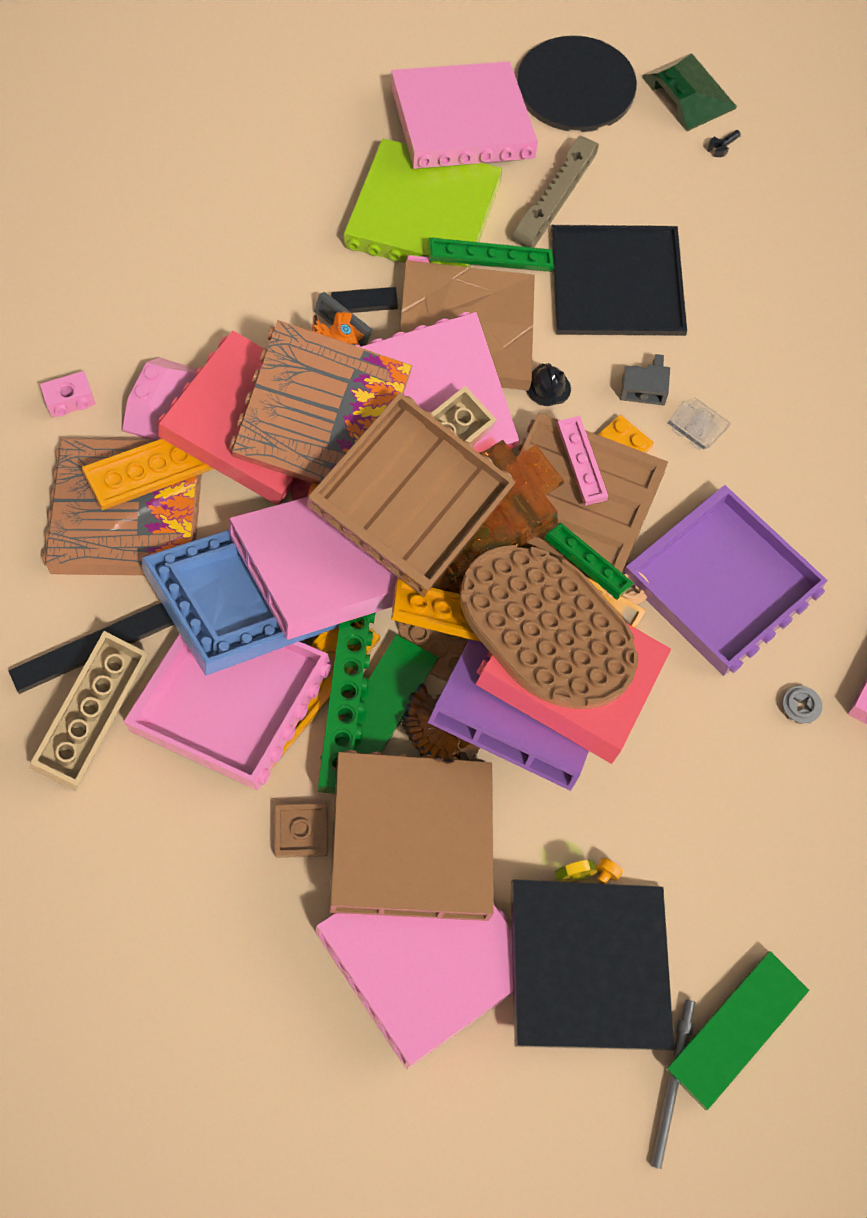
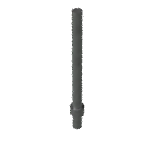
M685 999L681 1020L677 1022L676 1032H678L673 1059L687 1044L689 1036H692L694 1027L692 1018L696 1003L692 1000ZM669 1074L650 1165L658 1169H662L679 1083L671 1074Z

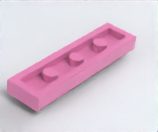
M577 416L558 421L557 427L584 506L607 501L608 494L581 417Z

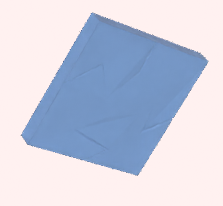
M229 530L142 557V570L205 676L339 627V624L287 640L229 535Z

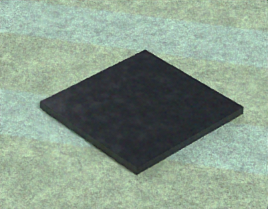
M552 225L556 335L686 336L687 321L678 226Z
M512 880L511 914L515 1047L674 1050L664 888L657 886Z

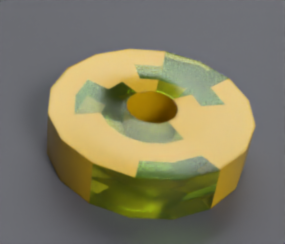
M594 860L579 861L557 869L555 876L557 882H574L597 873V867Z

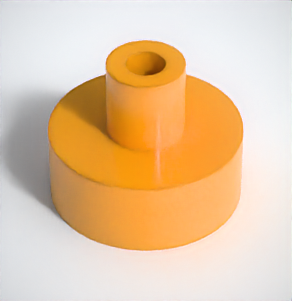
M601 857L596 865L597 870L601 873L597 881L601 884H607L609 879L618 881L623 873V869L619 865L604 857Z

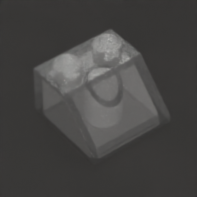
M697 398L682 401L668 421L674 433L687 437L690 440L689 443L699 450L701 448L703 450L710 448L731 425L729 421Z

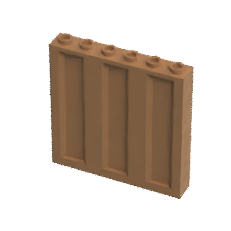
M400 392L308 496L306 506L422 597H425L509 494L516 481L513 480L507 471L496 467L489 457L481 455L474 450L471 443L461 440L456 436L450 427L439 423L431 412L424 411L416 404L414 399Z
M539 412L536 420L531 419L529 423L527 439L522 438L518 448V451H520L519 456H514L509 469L512 470L510 475L516 483L483 526L507 545H517V548L527 549L535 547L548 551L549 555L561 561L565 559L586 577L590 578L544 539L550 530L559 523H562L623 573L662 481L668 461L585 430L608 494V500L584 506L557 427V423L560 420ZM518 495H522L541 521L532 530L527 528L510 505L511 500Z

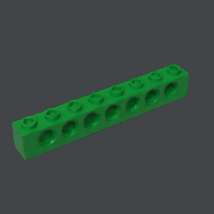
M376 612L339 624L317 792L335 794L336 770L332 768V764L337 762L338 753L347 750L359 752V749L354 748L355 739L360 740L362 725L357 724L358 715L363 716L365 701H360L361 692H366L367 678L363 677L364 669H369L370 654H366V648L372 645L373 632L369 631V623L374 624ZM358 622L363 627L355 629L350 624ZM357 645L360 650L353 652L348 649V646ZM351 667L354 668L357 671V673L354 675H349L344 670L346 668ZM343 691H351L354 697L348 699L343 697L341 693ZM347 714L351 717V720L349 722H342L338 716ZM344 738L348 741V745L344 747L338 746L335 740Z

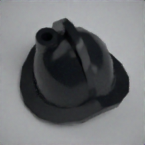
M542 363L532 371V380L527 393L537 404L552 406L562 404L568 400L571 393V385L563 371L552 366L550 363Z

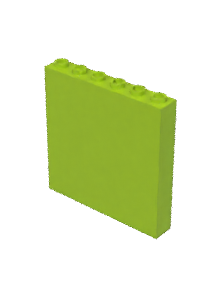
M382 138L344 232L345 248L406 263L408 255L429 257L427 242L429 237L480 242L501 183L502 168L485 163L413 169L407 144ZM429 260V263L462 266L469 268L472 265Z

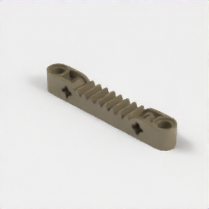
M581 135L578 136L567 153V161H564L560 171L552 179V184H548V189L544 190V195L540 196V201H537L536 205L530 207L519 222L513 235V241L526 247L534 248L594 160L599 143Z

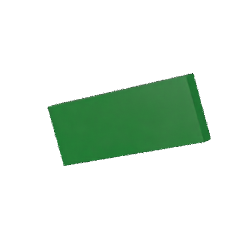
M395 635L367 680L366 692H361L360 701H365L363 716L358 715L357 724L362 725L360 740L355 739L354 748L359 749L358 754L382 753L404 718L403 716L407 713L406 706L411 703L409 700L410 693L417 692L418 685L425 683L438 661L437 656ZM346 714L342 722H349L351 717ZM344 738L335 740L338 746L344 747L348 745V741Z
M771 951L767 952L665 1069L704 1110H709L810 990Z

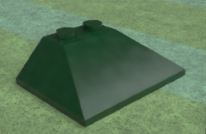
M692 53L642 76L653 91L663 87L678 105L675 118L686 132L731 112L737 107Z

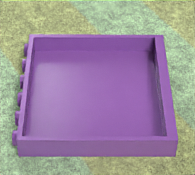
M726 485L722 486L635 558L624 570V574H627L628 578L634 583L632 587L635 588L636 585L640 590H643L647 596L646 600L723 676L729 671L735 673L743 665L742 660L746 656L752 658L760 650L758 646L763 641L766 644L769 643L776 636L777 633L775 631L779 627L782 629L786 628L793 619L791 617L795 613L800 615L809 606L807 602L812 598L816 601L825 592L823 587L828 581ZM639 572L647 578L648 582L639 574Z

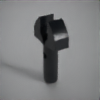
M735 130L723 139H718L716 136L712 137L708 145V152L713 148H718L715 150L713 157H724L729 150L727 145L741 136L740 131Z

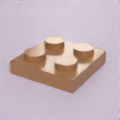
M327 803L275 805L276 858L328 856Z

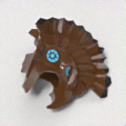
M419 684L417 692L410 693L409 695L411 703L406 706L409 714L403 716L404 722H402V727L406 730V734L409 735V740L413 742V746L419 750L421 756L426 755L428 758H433L446 764L454 763V757L460 759L459 752H465L469 759H471L478 753L480 747L428 723L441 694L436 695L437 698L433 699L429 695L426 686Z

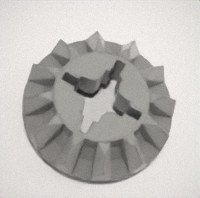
M796 686L789 689L782 701L783 712L787 713L790 720L799 722V725L812 723L822 712V701L819 695L809 687ZM807 699L805 705L806 709L803 708L801 711L799 710L798 712V703H801L802 701Z

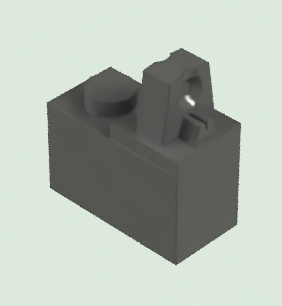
M655 354L653 365H648L647 368L625 366L621 389L622 401L665 406L669 394L670 367H664V355Z

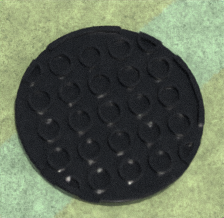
M561 36L540 43L524 57L517 76V83L526 109L541 122L565 131L573 129L589 132L598 130L599 127L605 125L610 126L614 124L631 108L637 88L635 71L629 60L610 44L586 36Z

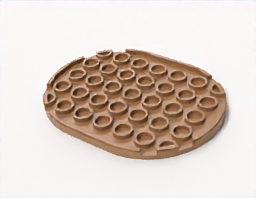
M517 545L501 546L488 550L470 564L460 587V603L465 619L475 635L522 688L546 702L572 709H592L605 706L618 699L627 690L633 681L638 667V652L633 642L634 636L621 615L574 565L565 559L561 561L549 555L548 551L535 547L530 549L517 548Z

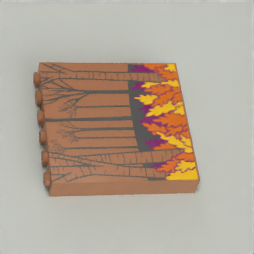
M277 320L276 326H271L267 340H270L268 349L263 348L260 361L263 364L260 370L256 369L252 381L255 387L253 392L249 391L247 394L245 405L248 407L246 413H241L237 427H240L238 436H233L230 449L233 450L234 458L319 485L400 392L404 395L413 365Z
M62 439L61 448H57L58 468L54 469L56 486L51 491L53 509L49 510L48 515L51 525L50 530L46 531L48 548L43 553L44 566H47L50 574L146 576L142 570V557L196 540L202 474L101 510L82 472V467L157 440Z

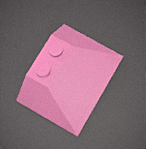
M160 357L146 362L127 399L123 432L148 440L162 439L158 437L159 426H157L160 416L163 413L167 414L169 412L172 401L176 397L180 398L184 386L187 382L191 383L195 379L194 376L198 369Z

